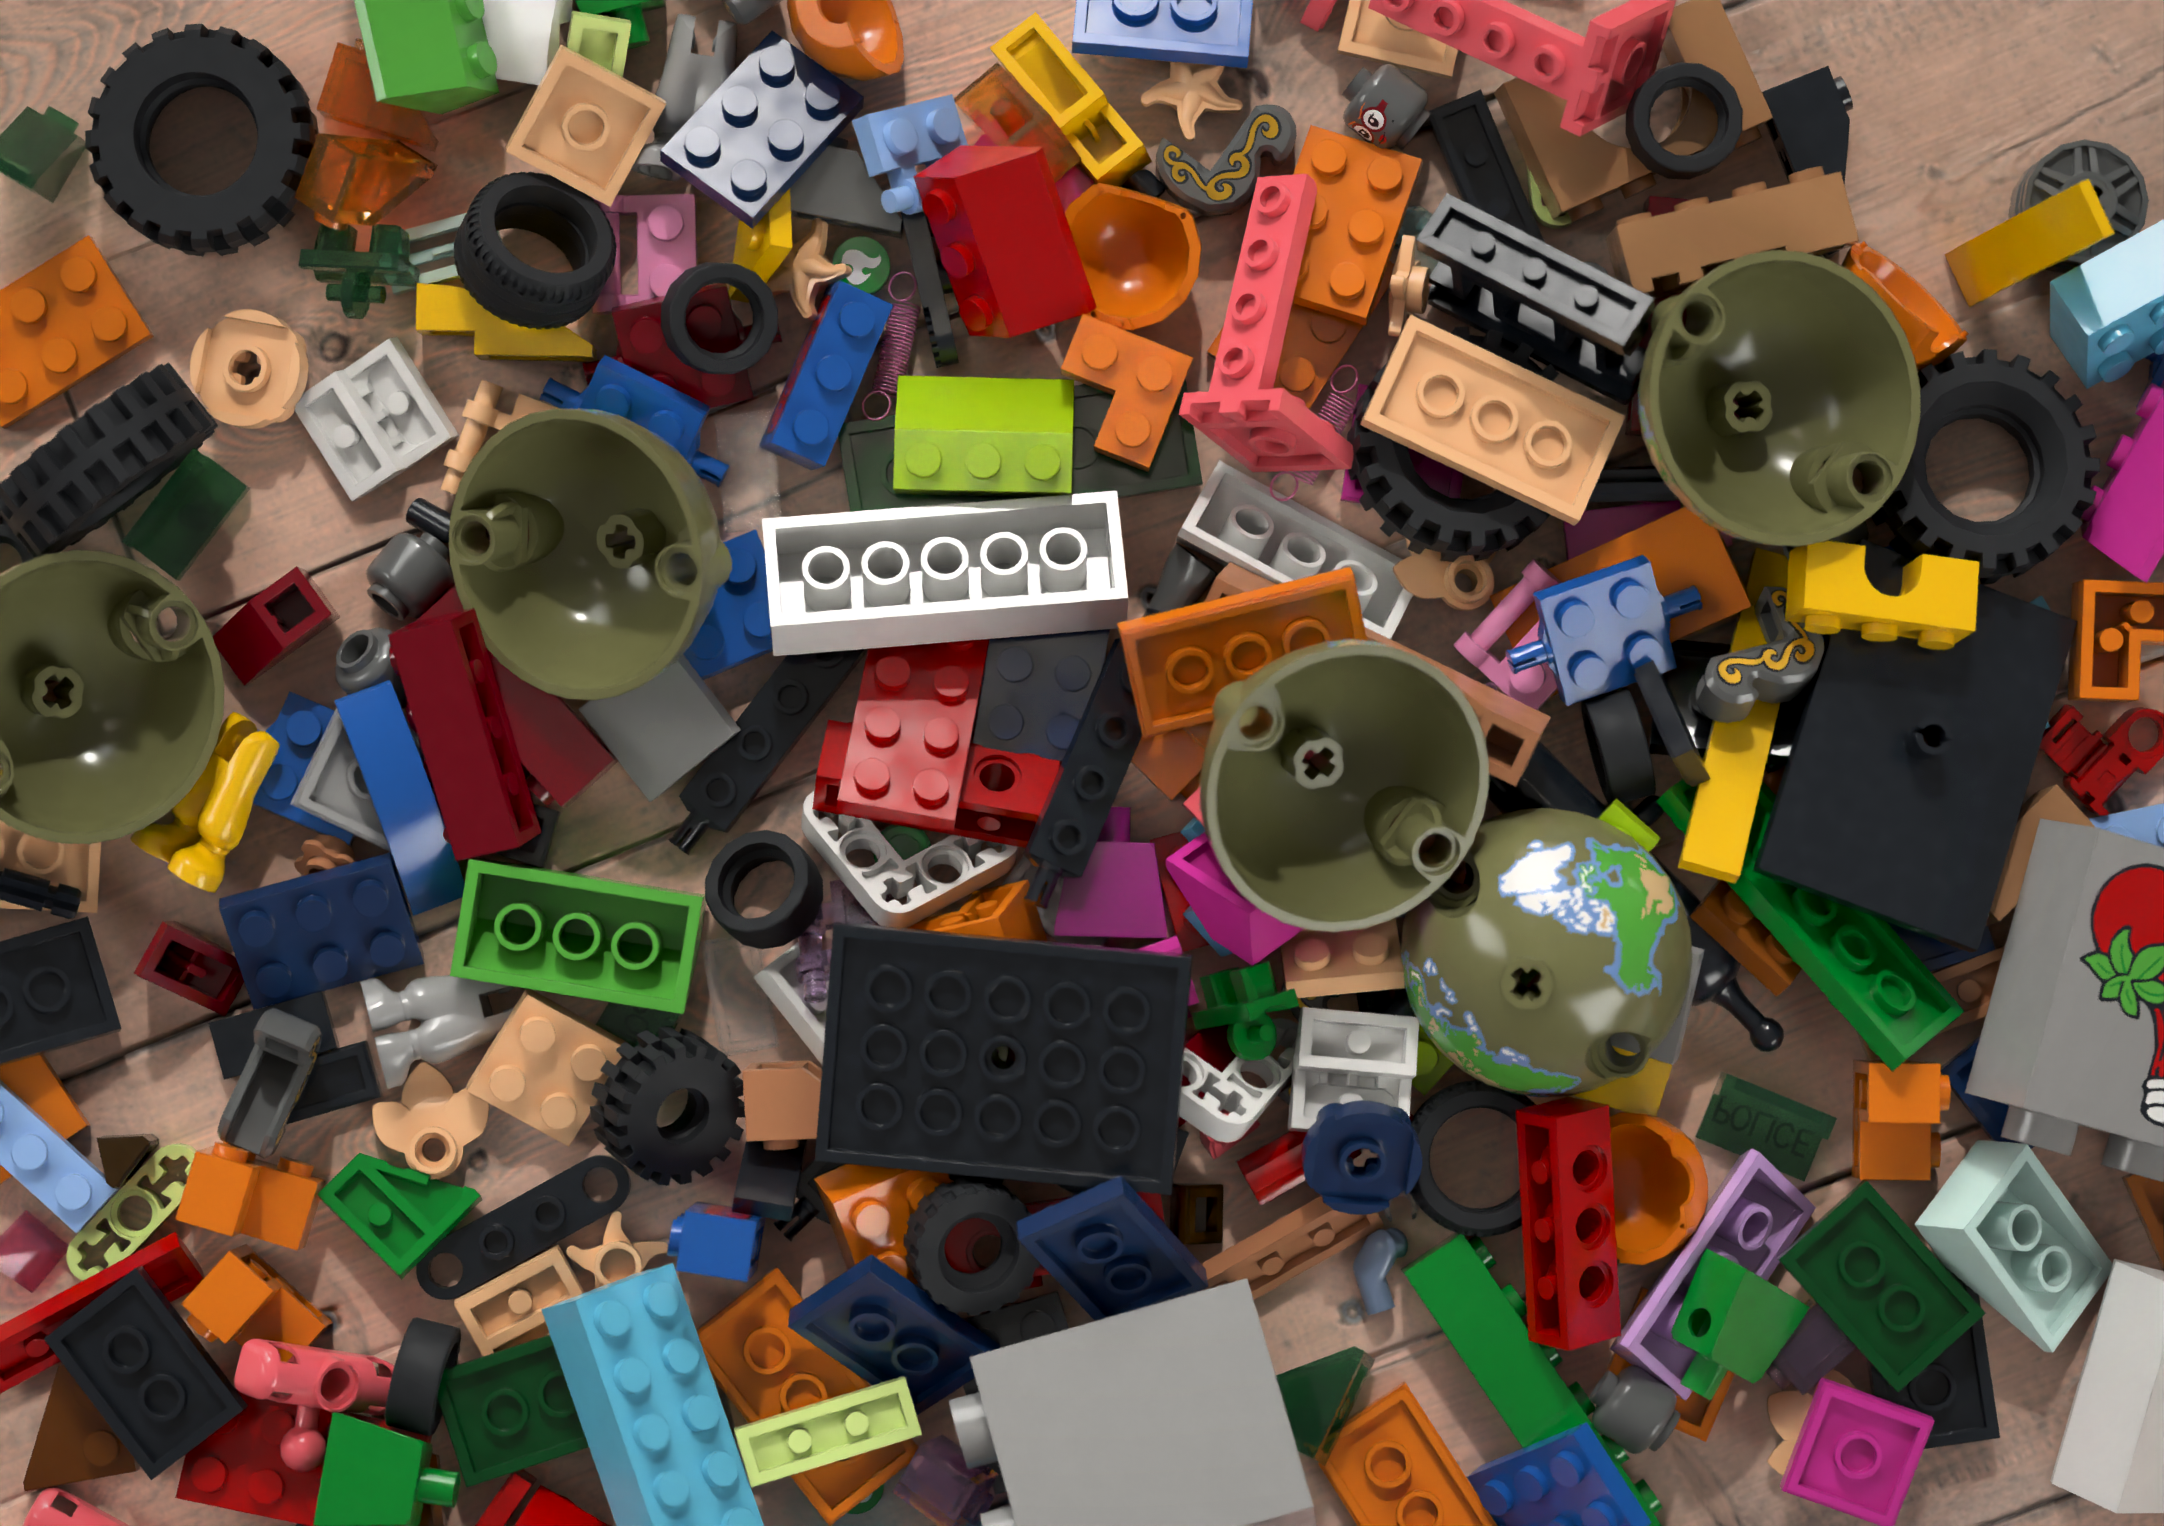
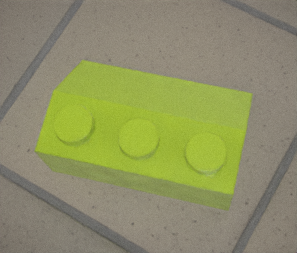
M898 375L894 434L893 489L895 494L1014 497L1071 495L1074 379Z

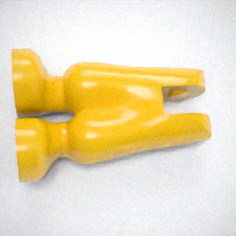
M232 712L221 724L217 744L206 769L190 792L171 810L175 816L174 822L170 824L152 823L144 829L134 832L130 838L131 841L152 856L168 862L167 869L180 879L199 889L215 893L224 878L226 855L239 844L243 836L254 798L275 760L280 743L267 732L258 731L256 725L245 716Z

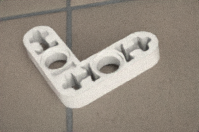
M814 791L806 797L803 804L801 829L805 837L873 920L881 926L910 927L1004 876L1013 869L1017 859L1019 848L1017 846L950 835L912 857L903 860L870 820L839 815L838 826H836L829 817L837 814L823 812L828 817L819 820L818 813L822 811L812 809ZM840 832L842 834V837H840V839L838 840V834ZM984 842L990 847L1001 845L1002 851L997 853L993 848H987L980 852L981 845ZM855 849H866L876 855L878 862L870 867H858L850 863L846 855ZM975 859L974 867L972 866L971 860ZM938 864H947L953 866L959 872L960 877L956 881L942 883L933 879L928 870ZM914 880H916L917 887L913 888ZM891 894L896 899L907 895L906 904L902 905L897 900H891L887 903L885 901L886 895Z
M1272 1019L1277 1032L1275 1048L1279 1045L1286 1048L1277 1061L1270 1055L1257 1061H1245L1236 1056L1222 1073L1185 1047L1183 1074L1188 1078L1191 1085L1181 1086L1179 1116L1216 1141L1228 1143L1240 1139L1292 1080L1298 1024L1289 1019ZM1248 1071L1259 1075L1265 1081L1267 1088H1256L1249 1085L1241 1076V1072ZM1200 1090L1205 1093L1203 1099L1198 1097ZM1223 1109H1225V1110L1229 1111L1230 1113H1229L1228 1116H1227V1115L1221 1113V1111H1222Z

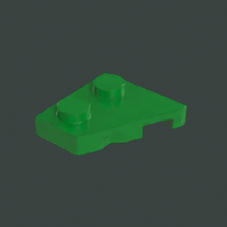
M362 1153L357 1154L317 1194L319 1199L401 1280L483 1200L481 1195L473 1188L466 1186L462 1188L437 1179H431V1176L409 1168L395 1167L389 1165L384 1160Z

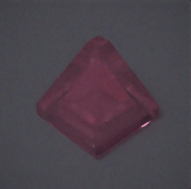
M25 1210L0 1236V1271L33 1293L67 1254L69 1245L28 1210Z

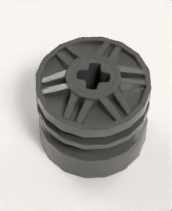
M2080 140L2062 144L2027 169L2012 191L2008 213L2009 219L2089 179L2114 231V234L2064 261L2050 266L2046 269L2048 271L2067 273L2138 234L2145 224L2149 199L2144 177L2129 156L2108 143Z

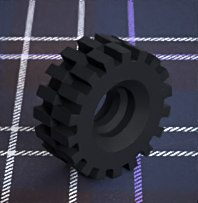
M670 1026L659 1027L658 1037L646 1030L636 1034L638 1046L632 1047L627 1042H624L616 1049L622 1057L616 1065L606 1060L600 1071L607 1075L608 1078L605 1084L594 1083L592 1095L601 1101V1105L590 1106L591 1119L600 1125L593 1130L597 1139L606 1146L604 1149L641 1178L647 1181L651 1179L658 1185L666 1186L670 1185L671 1178L680 1185L691 1183V1171L695 1170L703 1177L714 1170L709 1161L716 1156L724 1162L732 1153L724 1147L729 1138L731 1137L737 1141L741 1138L744 1129L736 1124L737 1117L745 1118L744 1102L738 1098L744 1095L743 1080L737 1076L741 1071L736 1063L727 1058V1055L692 1031L681 1028L680 1032H677ZM687 1089V1104L679 1118L665 1127H658L657 1115L664 1100L677 1090Z

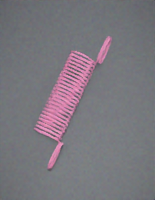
M906 271L898 272L890 279L888 284L889 294L894 300L913 305L919 309L891 303L893 304L892 311L887 319L888 322L886 324L888 326H885L888 330H884L886 333L883 340L885 341H882L885 345H881L882 349L880 350L882 352L879 353L881 355L879 359L881 360H878V362L881 364H877L878 367L876 369L878 371L875 372L878 374L875 375L878 379H874L875 382L872 387L874 390L868 393L862 402L863 414L872 421H880L889 414L891 410L890 397L897 398V396L887 395L886 393L897 394V391H894L897 390V387H894L897 386L895 382H898V375L905 376L907 374L906 371L909 366L907 363H909V356L911 355L910 352L914 343L913 337L915 336L914 333L918 324L917 318L921 308L913 303L906 302L915 294L917 289L915 277ZM900 274H909L914 280V290L905 299H896L891 292L892 281ZM873 393L886 396L889 401L887 412L878 419L870 418L864 410L866 399Z
M1348 364L1341 365L1332 373L1331 387L1336 393L1353 404L1330 393L1334 398L1328 396L1332 401L1326 399V402L1331 405L1324 403L1330 409L1322 406L1326 411L1320 410V412L1325 415L1318 413L1324 419L1339 426L1340 428L1336 427L1339 434H1342L1341 431H1344L1345 424H1348L1347 421L1350 420L1349 417H1352L1351 414H1353L1356 406L1354 401L1343 395L1352 391L1359 380L1357 369ZM1344 367L1353 368L1356 373V380L1352 387L1346 391H1337L1333 385L1335 374ZM1338 400H1340V401H1342V402L1348 404V405L1351 406L1352 408H1350V407L1344 405L1343 403L1339 402ZM1339 405H1341V406L1347 408V409L1350 410V411H1347V410L1343 409V408L1340 407ZM1332 410H1334V411H1336V412L1342 414V415L1345 416L1346 418H1344V417L1338 415L1337 413L1333 412ZM1331 414H1333V415H1335V416L1341 418V419L1344 420V421H1341V420L1337 419L1336 417L1332 416ZM1330 418H1332V419H1334V420H1337V421L1340 422L1341 424L1336 423L1335 421L1331 420ZM1314 470L1315 472L1308 471L1313 475L1300 471L1310 478L1303 476L1297 471H1292L1309 482L1296 477L1289 471L1280 472L1271 480L1270 493L1278 501H1287L1296 494L1298 480L1313 485V482H1315L1314 478H1317L1316 475H1319L1321 470ZM1287 473L1295 478V490L1287 498H1276L1272 492L1273 483L1277 477Z

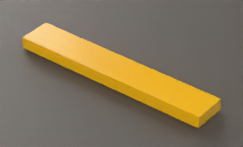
M1760 548L1755 549L1745 583V588L1754 606L1764 587H1784L1787 589L1789 561L1785 555ZM1754 606L1738 613L1729 653L1767 644L1756 618ZM1756 700L1749 715L1744 720L1730 723L1713 720L1703 759L1711 779L1697 785L1678 868L1736 884L1741 873L1780 703L1770 704Z

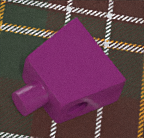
M1111 807L1082 877L1076 879L1064 878L1054 926V936L1167 938V926L1154 843L1130 842L1131 807Z

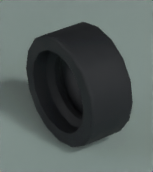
M1678 62L1657 70L1634 92L1626 110L1625 133L1633 154L1648 170L1667 179L1689 180L1709 173L1734 151L1742 133L1743 109L1735 88L1721 73L1700 63ZM1676 87H1691L1704 93L1713 103L1718 115V130L1712 143L1702 152L1691 156L1675 155L1665 150L1655 140L1650 128V112L1655 100L1665 91Z
M705 262L685 270L669 286L661 305V329L668 348L683 364L703 373L735 374L753 367L769 351L777 333L778 308L771 289L756 272L736 263ZM713 283H727L739 289L749 300L753 311V324L747 339L738 348L726 353H711L700 348L690 337L686 327V309L691 298L701 288Z
M1628 688L1581 701V711L1589 750L1599 784L1608 805L1616 798L1621 803L1654 795L1656 793V782L1650 751L1639 712Z
M770 830L749 832L727 843L713 859L705 878V900L714 919L742 945L758 949L781 947L800 937L816 919L823 901V879L815 862L800 845L786 834ZM783 861L788 864L794 872V884L788 898L781 906L764 917L747 919L741 916L734 906V897L740 882L746 875L763 863Z
M422 1318L412 1319L402 1340L389 1386L385 1411L387 1426L426 1436H431L435 1433L443 1415L437 1398L444 1369L457 1365L461 1342L460 1328Z

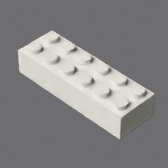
M1117 491L762 519L773 656L1118 629L1117 623L1125 622L1128 618V590Z

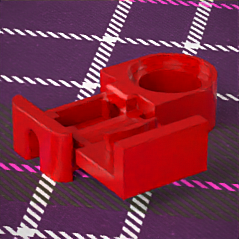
M2065 704L2048 722L2050 727L2045 729L2039 749L2065 774L2072 771L2077 776L2074 779L2071 776L2065 775L2063 777L2064 787L2091 813L2106 816L2109 812L2103 805L2135 771L2147 774L2164 756V714L2144 707L2132 708L2124 712L2103 735L2098 730L2091 734L2080 723L2084 716L2074 706ZM2148 717L2157 726L2158 738L2150 749L2138 751L2130 743L2129 730L2136 720ZM2073 719L2075 722L2054 743L2052 740ZM2101 738H2103L2108 743V745L2104 744Z

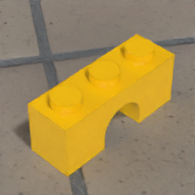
M1824 541L1797 546L1789 553L1785 621L1804 623V630L1808 632L1835 634L1840 632V628L1862 631L1861 637L1863 639L1875 642L1895 641L1897 636L1916 638L1920 647L1934 650L1951 649L1954 647V644L1975 632L1979 562L1922 554L1903 567L1901 591L1899 596L1894 597L1880 593L1867 579L1864 567L1866 546Z

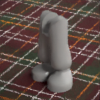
M688 14L677 15L663 73L655 93L656 96L666 101V106L652 130L654 132V141L644 144L631 170L667 181H678L681 179L680 175L660 161V150L735 71L737 23L719 20L717 35L712 44L711 52H714L713 57L691 53V48L694 49L696 39L694 33L696 16Z
M445 975L417 978L411 981L405 990L395 992L376 978L360 981L373 1032L384 1030L400 1022L412 1019L421 1022L420 1026L416 1029L374 1037L387 1089L401 1086L405 1082L410 1064L415 1060L423 1059L432 1064L441 1063L480 1045L494 1041L514 1008L493 1015L488 995L498 992L499 994L506 993L517 987Z

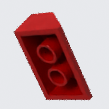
M960 145L914 176L924 213L928 217L941 254V262L947 271L959 305L960 316L966 325L969 336L1011 338L1081 316L1082 314H1088L1097 308L1043 147Z

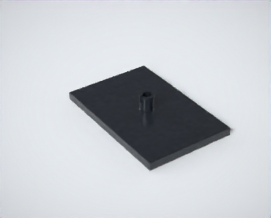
M1864 539L1857 541L1855 545L1866 546L1864 567L1870 584L1884 595L1899 596L1902 587L1903 567L1913 561L1914 558ZM1978 583L1975 632L1954 644V647L1951 649L1934 650L1923 648L1918 645V639L1897 636V640L1891 642L1869 641L1861 637L1862 631L1840 628L1838 633L1827 634L1824 641L1825 650L1809 689L1753 872L1969 953L1978 951L2078 621ZM1923 736L1926 738L1928 745L1925 743Z
M835 922L832 935L815 1161L1083 1187H1095L1098 1184L1122 1176L1135 1192L1171 1195L1173 1192L1193 955ZM1007 1046L1012 1049L1015 1054V1061L1006 1065L1005 1061L999 1058L997 1047Z

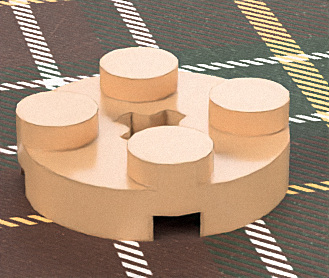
M241 309L224 315L226 319L218 322L213 329L207 328L199 336L192 351L190 381L195 393L200 394L203 404L208 408L206 410L214 418L235 427L257 429L272 423H282L288 420L293 415L295 405L303 395L308 379V357L306 355L304 338L299 333L293 331L285 321L262 311ZM251 354H256L257 363L261 365L260 374L258 377H254L251 384L245 385V376L237 373V367L239 362L248 363Z

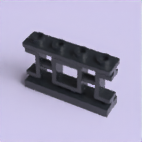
M1447 193L1416 239L1418 251L1439 261L1428 277L1429 283L1432 284L1428 304L1485 334L1490 329L1503 332L1501 342L1516 350L1524 342L1534 349L1530 355L1531 358L1547 366L1551 364L1558 372L1622 405L1629 404L1639 386L1642 365L1647 350L1638 345L1649 329V323L1646 321L1654 310V298Z

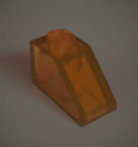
M356 38L354 47L338 42L316 110L325 118L435 152L438 139L423 111L376 101L363 39Z
M998 62L954 98L957 107L990 146L1043 147L1055 183L1082 160L1051 115Z
M318 133L295 198L315 211L313 217L316 221L330 228L347 230L349 224L374 226L431 179L438 165L398 140Z

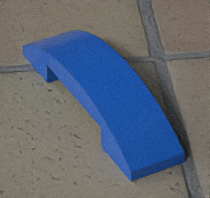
M388 680L334 700L413 916L462 898L465 882L458 861L455 860L451 843L446 842L443 837L445 824L391 681Z

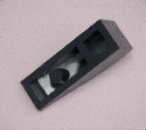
M1826 66L1763 91L1762 94L1773 116L1766 123V127L1787 179L1790 174L1822 166L1825 175L1841 171L1845 186L1850 127L1847 111L1853 109V103L1843 78L1839 76L1833 79L1829 66ZM1838 251L1819 255V257L1829 259Z

